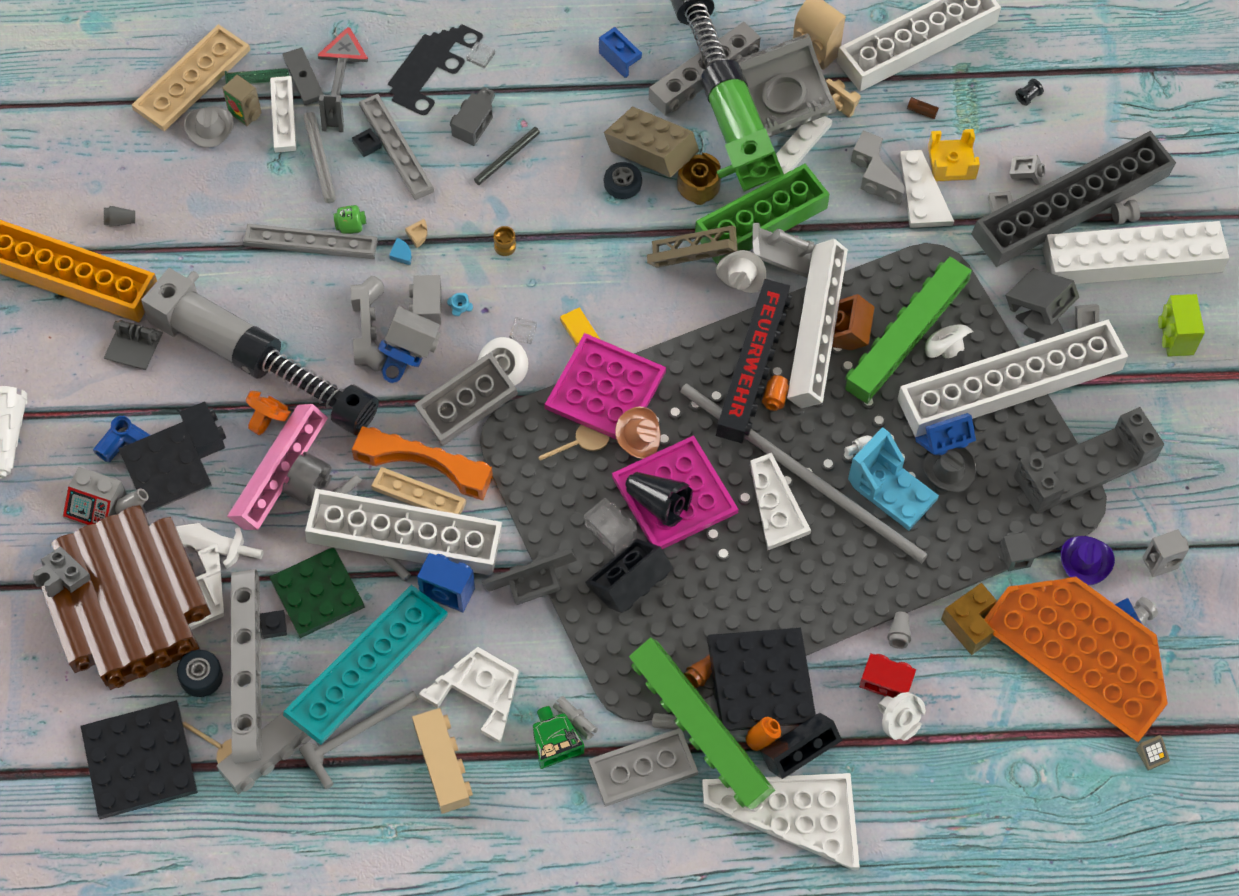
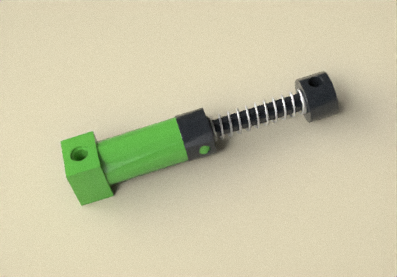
M670 0L680 23L689 25L692 29L694 39L697 41L696 45L699 47L701 57L706 65V69L700 77L701 84L705 90L707 100L713 109L732 165L718 170V177L721 179L736 173L743 191H747L783 176L784 173L766 128L762 124L748 89V83L742 73V68L738 62L727 60L715 27L710 19L715 9L714 1Z

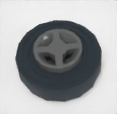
M618 162L606 170L604 187L608 194L614 198L629 199L640 191L642 175L635 165L627 162Z

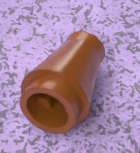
M709 654L686 668L684 675L694 688L704 686L712 674Z

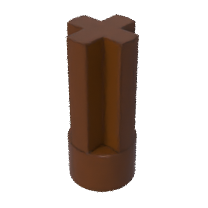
M911 97L907 109L935 119L939 107Z

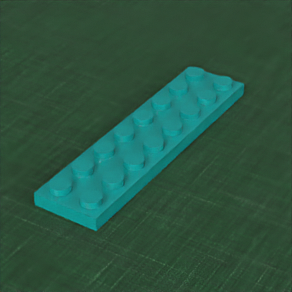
M411 584L283 711V716L318 744L322 745L447 618L448 612Z

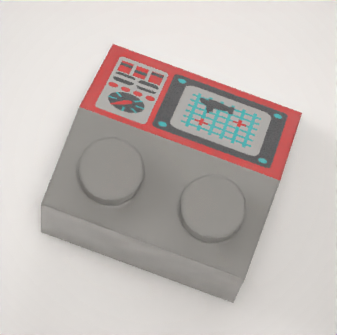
M78 467L68 486L63 518L87 526L96 524L105 517L115 515L117 500L126 495L122 482Z

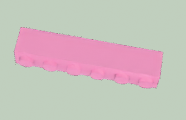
M313 404L297 405L227 517L243 530H258L282 493L283 484L288 483L289 477L287 475L299 455L303 456V452L308 451L327 421L328 417Z

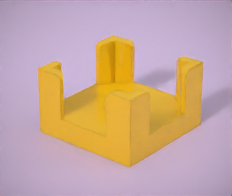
M974 129L963 130L960 140L941 141L942 131H931L928 151L935 181L976 179L980 162L979 157L974 158Z

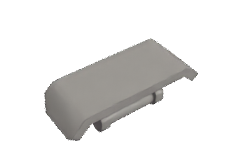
M753 223V253L758 255L764 262L808 278L814 242L792 236L781 229H776L772 233L760 228L759 223Z

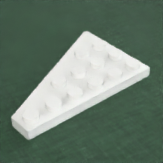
M850 773L787 776L784 779L778 776L766 777L775 791L754 809L747 808L746 806L742 808L734 799L736 793L733 789L725 787L720 779L702 780L704 807L849 869L859 870Z

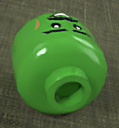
M357 205L339 207L337 213L333 214L336 231L340 230L343 234L359 233L363 229V224H367L365 211L360 212Z

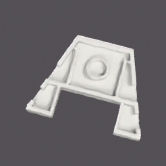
M218 544L197 551L206 573L196 578L211 615L206 616L201 621L190 623L191 630L224 616Z
M477 647L456 663L449 672L438 677L435 683L427 689L424 688L419 693V697L438 708L450 689L453 688L487 707L493 712L481 728V733L500 744L519 670Z

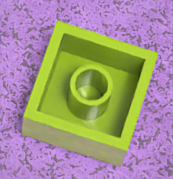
M1197 294L1170 295L1167 303L1163 306L1162 315L1158 317V326L1163 331L1162 346L1166 348L1167 357L1194 355L1205 334Z

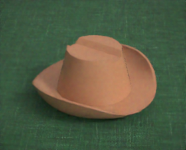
M639 406L627 410L620 416L615 428L616 439L619 445L628 454L639 459H644L656 453L660 445L661 434L655 413L649 408Z

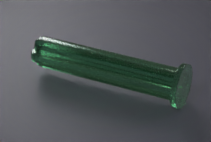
M288 68L230 73L225 71V79L227 84L236 75H239L250 84L270 82V78L289 76Z

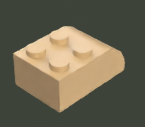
M806 0L797 13L793 39L808 33L819 65L824 70L838 57L846 16L824 0Z

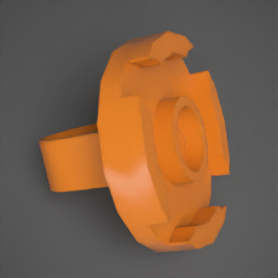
M252 390L249 391L246 397L247 404L255 409L248 424L249 430L257 435H261L268 428L272 419L286 421L291 411H288V407L271 396H268V398L260 397L261 392Z

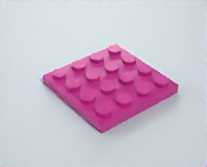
M584 333L544 406L548 411L616 439L615 428L620 416L634 407L641 406L647 408L666 373V367Z
M694 435L612 473V479L650 543L658 545L662 549L738 514L739 509ZM641 472L689 484V487L693 490V495L688 510H683L680 514L682 520L677 525L668 527L628 494L625 483L631 474Z

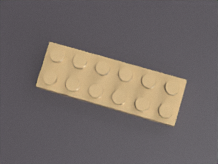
M218 24L132 104L133 110L162 131H166L250 51V45Z

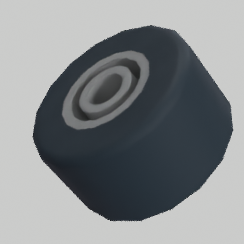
M198 649L188 652L179 661L176 671L181 687L193 697L209 696L217 691L222 684V668L219 660L213 653Z

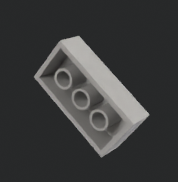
M489 352L415 403V407L441 445L444 446L518 395L517 388L491 352Z

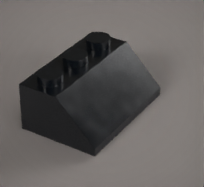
M636 538L585 583L610 609L623 613L629 610L640 597L648 594L650 588L657 582L664 580L674 568L660 546Z

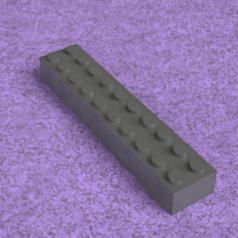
M1150 130L977 220L971 235L993 264L998 267L1044 243L1047 235L1061 234L1110 208L1113 203L1121 202L1169 177L1176 162Z

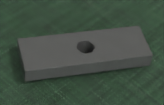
M300 47L283 53V59L304 106L319 101L320 94H324L303 48Z

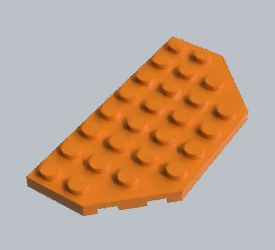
M1077 577L1009 586L984 618L987 624L994 630L993 635L1138 743L1168 704L1157 635Z

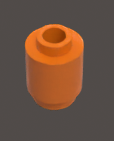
M774 375L768 380L762 398V403L767 409L777 411L784 407L789 390V381L785 377Z
M764 717L748 731L746 735L748 746L755 751L769 746L781 736L779 723L771 717Z

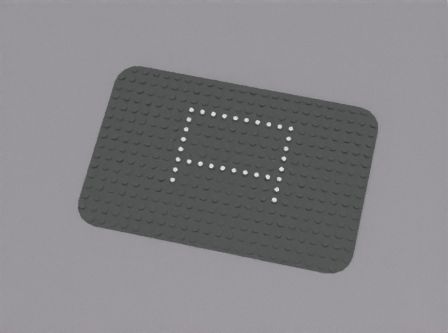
M922 243L906 247L845 271L840 299L859 294L875 307L869 345L854 350L832 347L823 403L801 409L786 398L782 409L772 411L765 407L762 403V398L767 382L772 376H783L789 381L788 385L790 384L806 287L789 293V295H792L790 307H785L784 312L787 313L784 326L779 325L778 328L781 331L778 344L774 343L772 347L776 349L773 361H768L767 366L770 367L767 380L762 379L761 385H764L761 399L756 398L755 403L759 404L756 416H751L749 422L753 423L751 428L753 431L926 552L928 556L922 564L779 462L777 464L811 529V533L767 550L750 467L751 460L764 456L766 453L745 438L743 443H738L717 437L716 431L719 420L680 393L682 387L687 383L723 409L755 307L634 353L666 367V373L647 408L655 413L660 427L661 439L657 452L694 435L739 510L738 514L662 549L674 569L668 573L664 580L657 582L650 588L648 594L640 597L629 610L623 613L610 609L585 582L636 538L649 542L612 479V473L642 459L628 454L616 439L610 437L608 444L601 450L588 451L577 444L548 458L539 460V456L575 441L576 431L581 425L545 409L544 404L556 384L508 402L492 412L483 425L480 437L485 463L492 467L494 482L531 560L533 561L539 557L547 558L561 549H571L577 557V561L555 568L562 590L548 595L596 696L608 711L622 719L637 722L653 720V714L673 713L672 711L669 713L663 708L660 703L662 698L659 694H653L645 684L648 680L643 674L641 676L638 675L631 666L634 662L629 656L650 637L661 644L683 674L686 672L687 667L709 654L707 636L711 634L801 627L807 656L894 619L896 612H911L1007 571L1000 545L1003 537L1011 532H1027L1034 557L1038 558L1061 548L1072 537L1087 536L1097 529L1106 513L1107 496L1103 485L1037 514L1014 478L1021 459L1039 451L1047 459L1078 445L1048 394L972 419L976 441L968 443L966 448L975 458L976 475L973 483L967 489L960 492L942 490L929 481L923 470L924 459L930 452L916 442L913 431L897 400L900 387L1020 348L973 270L967 285L868 404L845 390L847 382L845 377L851 368L856 369L861 356L865 352L868 354L872 350L871 346L876 338L883 337L887 325L890 322L894 323L898 319L897 315L903 307L907 308L909 306L911 297L916 291L920 292L923 289L922 286L929 276L932 278L935 275V270L940 262L945 263L949 257H952L972 270L959 253L944 245ZM958 324L972 329V333L963 337L964 350L959 351L957 356L944 358L940 355L931 358L926 355L925 343L936 331ZM882 427L890 432L905 459L902 468L939 495L938 500L909 531L856 491L848 480L852 460L856 454L847 456L845 447L851 446L852 442L857 438L867 435L873 437ZM712 674L704 686L695 688L703 699L713 696L714 682Z

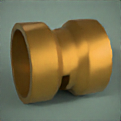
M501 226L494 232V249L501 256H509L516 249L515 232L508 226Z

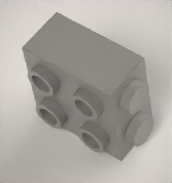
M398 306L385 341H388L389 345L395 348L402 347L409 350L416 357L423 356L427 358L429 351L434 353L441 335L438 332L440 324Z

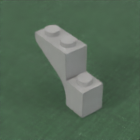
M863 130L853 149L851 162L860 167L867 168L863 175L860 189L869 194L882 197L888 202L900 205L905 186L880 158L879 152L883 138Z

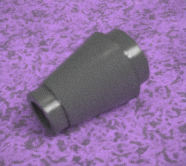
M110 205L109 207H104V225L114 227L131 223L135 224V210Z

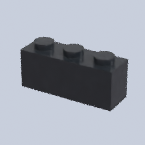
M819 712L769 746L760 750L769 771L784 779L840 743L842 738L834 721Z

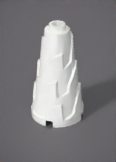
M0 386V479L7 478V475L13 469L25 404H27V393L22 390L21 395L17 394V388Z

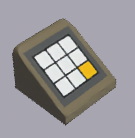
M1161 735L1140 743L1136 748L1148 771L1170 761Z

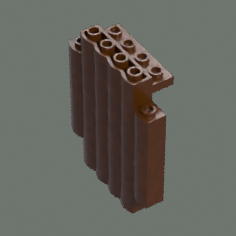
M136 505L123 510L119 514L105 517L96 524L84 526L74 533L60 536L51 542L54 550L61 546L90 574L91 580L72 593L63 586L64 589L53 597L47 596L44 585L41 587L67 661L74 673L88 670L91 666L96 665L105 686L112 690L123 687L126 683L135 679L146 677L149 673L160 668L169 667L172 663L181 660L188 652L200 649L189 624L201 621L206 616L211 615V612L171 517L159 519L149 525L143 509L140 505Z

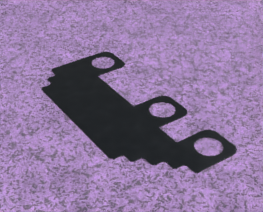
M463 24L459 28L451 27L449 31L442 30L439 34L433 32L431 36L424 34L388 82V85L392 87L390 92L394 94L392 101L420 115H427L434 106L435 101L419 93L437 67L456 74L465 63V60L449 52L455 42L469 48H475L483 38V34ZM467 33H474L477 36V40L474 43H466L464 36ZM449 58H455L458 60L459 65L454 69L446 67L445 62ZM420 99H425L428 101L429 106L425 110H419L416 108L415 103Z

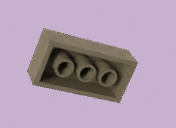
M633 106L604 132L611 152L670 178L699 152L693 131Z

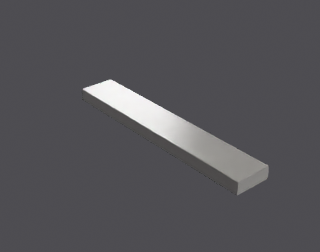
M379 94L359 101L361 110L381 141L414 200L433 193L434 187Z
M247 224L243 243L244 246L375 259L378 239L375 236Z

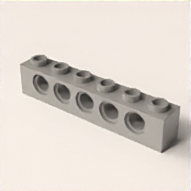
M742 22L719 38V41L722 44L727 60L736 61L757 53L760 49L761 37L745 22ZM701 52L649 87V101L665 116L670 112L676 111L687 100H692L697 93L704 89L700 77L706 69V65L701 57Z

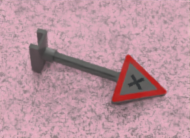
M347 27L318 54V59L337 60L331 95L320 94L319 96L322 131H327V127H339V132H344L345 126L340 93L346 63L348 61L368 62L367 55L350 27Z

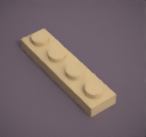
M383 467L380 468L371 485L372 490L415 507L461 515L466 505L465 498Z

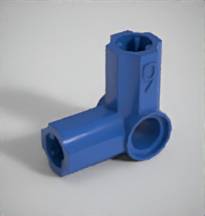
M118 416L112 420L111 428L94 447L93 451L105 462H111L119 452V448L125 444L128 445L150 436V434L131 423L128 417ZM123 427L127 428L124 432H118Z

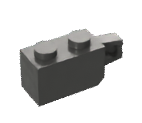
M483 87L477 94L471 93L469 98L462 102L460 111L450 121L453 137L475 146L493 119L492 102L495 98V91Z

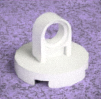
M905 692L900 693L894 698L886 696L877 704L878 709L883 714V730L894 740H908L920 729L922 725L919 722L921 715H925L926 712L925 704L920 697Z

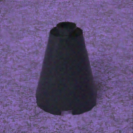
M635 472L627 478L625 483L627 493L668 527H673L682 520L680 514L683 510H688L692 500L693 490L685 482Z

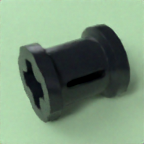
M1031 79L1024 88L1016 90L1015 95L1022 105L1027 106L1034 97L1042 95L1044 89L1038 80Z

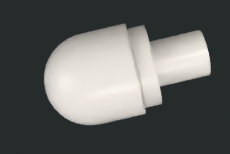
M867 435L855 439L851 446L845 447L846 455L857 454L873 437Z

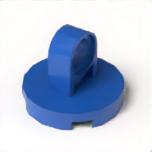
M381 340L378 347L381 352L387 355L382 367V375L390 383H395L401 379L407 364L419 367L423 359L422 357L411 356L409 350L402 347L395 348L389 344L387 345L385 340ZM390 366H395L399 370L398 375L394 378L386 375V369Z

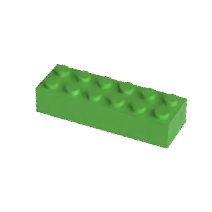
M806 163L783 176L696 221L695 233L733 225L736 227L737 251H749L753 249V223H759L760 228L772 233L776 229H781L785 232L826 210L830 194ZM730 233L722 234L718 241L730 239ZM703 237L700 243H709L712 240L708 237ZM726 255L712 257V259L718 265L720 260Z

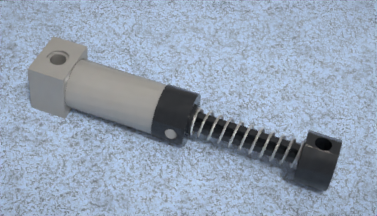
M168 268L142 298L141 301L147 319L153 326L172 337H175L178 332L184 334L256 379L262 378L267 373H275L276 378H283V383L288 381L290 382V387L295 385L297 386V391L304 390L305 395H312V400L317 398L319 399V404L326 403V408L333 407L331 421L353 435H358L361 427H368L373 420L379 404L377 397L355 384L348 386L345 390L343 388L338 389L336 384L330 385L329 380L323 381V377L316 376L314 371L309 372L307 367L301 368L300 363L294 364L293 359H287V356L284 354L280 355L281 341L257 326L251 325L198 294L194 283L199 278L197 272L192 271L186 278L173 269Z

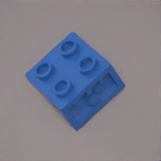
M969 413L926 426L927 434L915 437L916 442L933 455H943L947 453V450L964 448L968 446V443L976 441L972 415Z

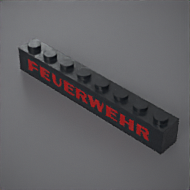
M764 279L716 431L717 437L743 443L744 436L750 435L753 423L749 422L751 416H756L759 404L755 403L756 398L761 399L764 385H761L762 379L767 380L770 370L767 363L768 361H773L776 351L772 347L774 343L778 344L781 331L778 328L779 325L784 326L787 316L784 309L785 307L789 308L792 295H789L790 285Z

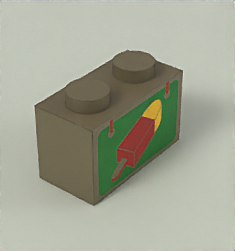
M236 75L222 89L228 111L231 112L234 118L248 126L253 121H256L262 113L256 87L239 75Z

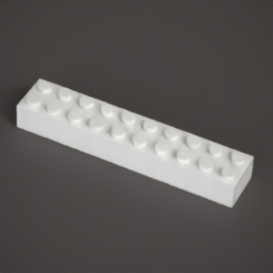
M1108 319L900 387L897 400L914 436L918 437L927 434L926 426L965 413L972 415L973 419L1123 370L1128 355Z

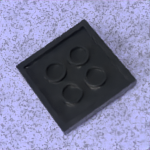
M184 421L119 448V452L136 490L139 488L144 489L149 496L148 500L143 504L146 513L212 486Z

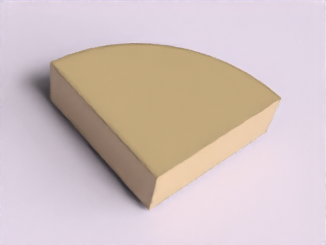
M424 219L405 228L406 234L416 248L420 247L427 237V224Z

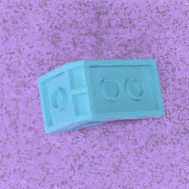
M882 427L853 458L848 480L856 491L909 531L938 500L939 495L902 468L905 459L890 432Z

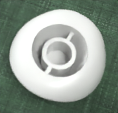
M740 250L723 257L716 267V274L730 287L747 293H756L761 290L764 279H766V268L758 255L750 251Z
M960 324L944 327L927 339L925 353L931 358L940 355L944 358L957 356L959 351L964 350L963 337L973 331L968 326Z
M499 337L491 340L482 348L478 360L491 352L514 386L524 379L528 370V358L522 346L515 340Z

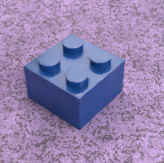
M429 553L417 576L419 590L437 603L464 613L475 590L473 569L462 562L458 564L452 562L442 554L434 555Z

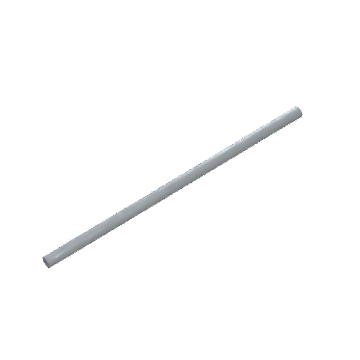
M686 383L680 393L719 420L722 408ZM751 429L750 435L744 436L746 440L766 454L772 453L775 460L919 563L922 564L928 556L926 552Z

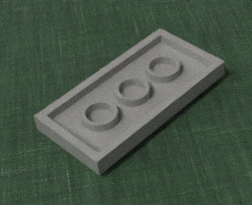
M680 728L589 759V765L605 807L698 775L697 767Z

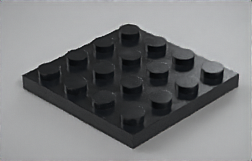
M801 627L711 634L707 636L719 719L728 731L751 729L764 717L775 719L780 726L801 725L816 715Z
M177 700L80 726L97 814L100 820L198 793Z

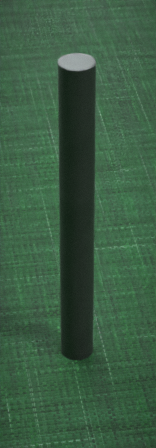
M537 127L532 128L474 178L477 185L482 184L540 134Z

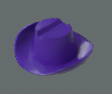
M1089 536L1072 537L1063 544L1061 549V562L1069 577H1077L1087 585H1094L1103 581L1113 570L1115 564L1113 550L1096 538Z

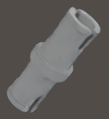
M564 696L557 699L556 701L559 704L554 703L553 708L560 714L565 713L571 724L587 740L591 739L594 736L592 732L596 733L598 728L583 716L584 712L582 710L576 709Z

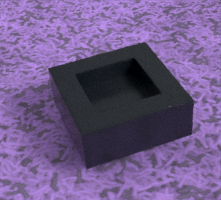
M371 128L352 137L353 144L363 157L382 148L381 141Z
M284 610L260 613L263 639L287 635Z

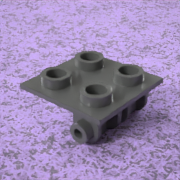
M123 320L115 321L113 329L116 332L105 353L104 359L146 370L163 332Z

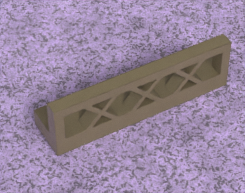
M732 225L652 241L653 253L647 254V263L659 268L736 252V227ZM730 233V239L718 241L722 234ZM703 237H708L712 240L709 243L698 245ZM682 241L691 243L689 247L678 248ZM668 245L671 248L668 251L659 252V246Z

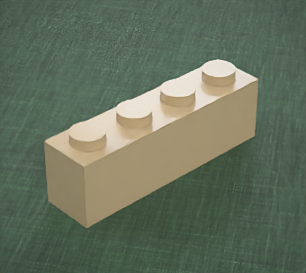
M437 708L412 716L414 728L441 813L470 805L469 796H472L473 793L469 781L464 782L462 774L466 772L462 759L457 760L455 751H458L455 737H449L448 729H451L448 715H442L441 709Z

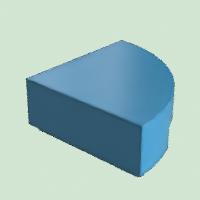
M396 238L389 255L390 260L411 265L412 256L408 244Z

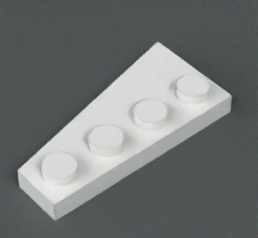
M922 150L900 151L899 159L903 184L905 186L904 192L910 228L953 226V217Z
M769 453L751 460L750 467L767 550L809 535L811 529L773 454Z

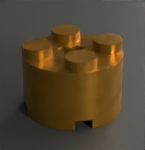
M703 152L702 155L697 154L678 170L677 189L680 194L697 205H703L705 202L712 200L720 190L721 179L717 174V171L721 169L719 161L714 156Z

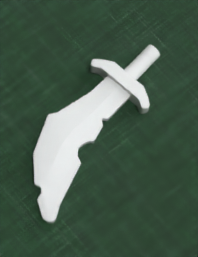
M200 523L176 526L184 547L190 546L195 551H200L218 544L219 554L227 556V559L223 561L226 569L237 562L239 554L257 559H262L263 550L243 546L244 539L240 528L235 529L236 534L234 539L221 536L203 527Z

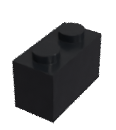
M205 401L179 412L200 459L225 449L223 440L226 439L224 430L222 426H216L215 421L218 419L213 408L208 409Z

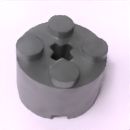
M304 451L303 456L299 455L289 470L287 477H289L290 481L289 484H283L282 492L306 505L312 506L315 489H321L322 486L326 488L330 483L332 467H330V464Z

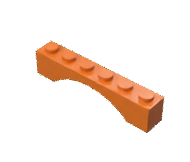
M362 426L352 447L354 460L372 466L397 461L416 462L430 466L446 475L457 486L461 494L479 500H484L493 478L492 467L483 461L475 462L460 454L446 453L441 448H430L419 441L411 442L397 434L389 435L374 427L367 428Z

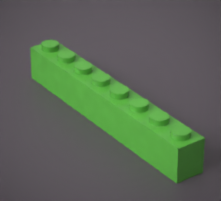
M949 257L945 263L940 262L935 270V275L932 278L929 276L922 286L923 289L913 294L907 308L903 307L899 311L898 319L894 323L890 322L887 325L883 337L876 338L871 346L872 350L868 354L865 352L861 356L856 369L851 368L845 377V380H847L845 390L868 404L967 285L972 270L952 257Z
M650 637L629 656L634 662L631 665L638 675L641 676L643 674L648 680L645 683L653 694H659L662 698L660 703L663 708L669 713L673 712L676 716L674 721L682 731L687 730L691 735L689 739L691 744L697 750L701 749L705 753L704 760L712 769L716 768L721 774L719 776L720 781L725 787L733 789L736 793L734 799L742 808L745 806L750 809L756 808L775 791L766 777L657 640Z

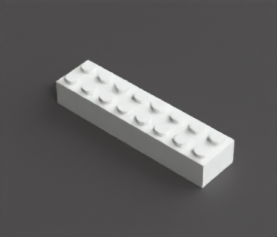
M933 0L840 46L837 63L861 92L996 24L1001 6L996 0Z
M1220 221L1049 234L1046 236L1042 248L1047 272L1074 280L1075 284L1218 273L1224 271L1229 260Z
M315 489L305 534L307 543L423 564L429 553L434 555L442 554L452 562L467 564L473 569V573L491 575L494 571L502 522Z

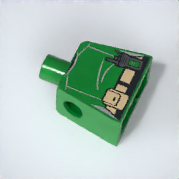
M550 706L540 708L537 711L540 722L532 726L540 769L584 754V743L565 713L554 716Z

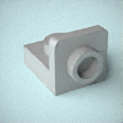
M1038 155L1014 156L1009 174L1012 179L1033 178L1037 185L1041 184L1042 176L1045 175V165L1041 163Z

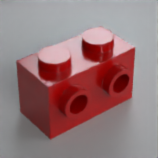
M870 653L859 687L885 697L890 696L894 698L900 693L909 692L917 669L912 668L910 664L905 662L897 663L889 660L885 655Z

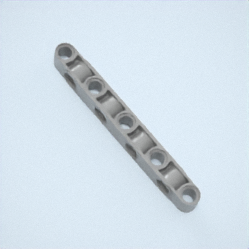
M256 569L232 572L231 726L232 756L235 764L258 761L262 757L260 581Z

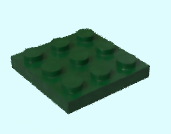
M334 547L269 576L299 638L365 608L355 585Z

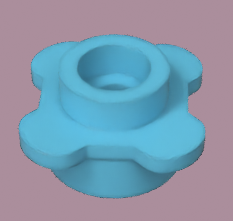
M456 293L447 300V304L451 306L454 316H460L461 313L465 311L470 312L473 309V304L469 303L466 293Z

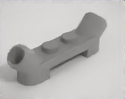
M370 276L362 284L350 286L353 311H361L362 338L353 339L355 365H368L374 371H381L387 355L381 352L378 346L373 343V340H377L376 326H372V321L376 320L375 307H371V304L384 293V285L377 277Z

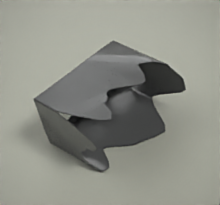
M1034 310L1020 313L1015 317L1019 322L1028 326L1023 334L1036 340L1035 343L1065 333L1058 319L1052 325L1046 324L1042 314Z

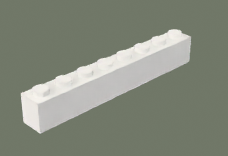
M835 239L814 245L787 396V399L801 409L823 403L848 251L847 248Z

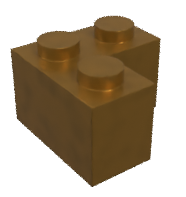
M982 583L947 606L941 618L943 623L971 655L987 645L994 633V630L983 618L987 616L997 600Z

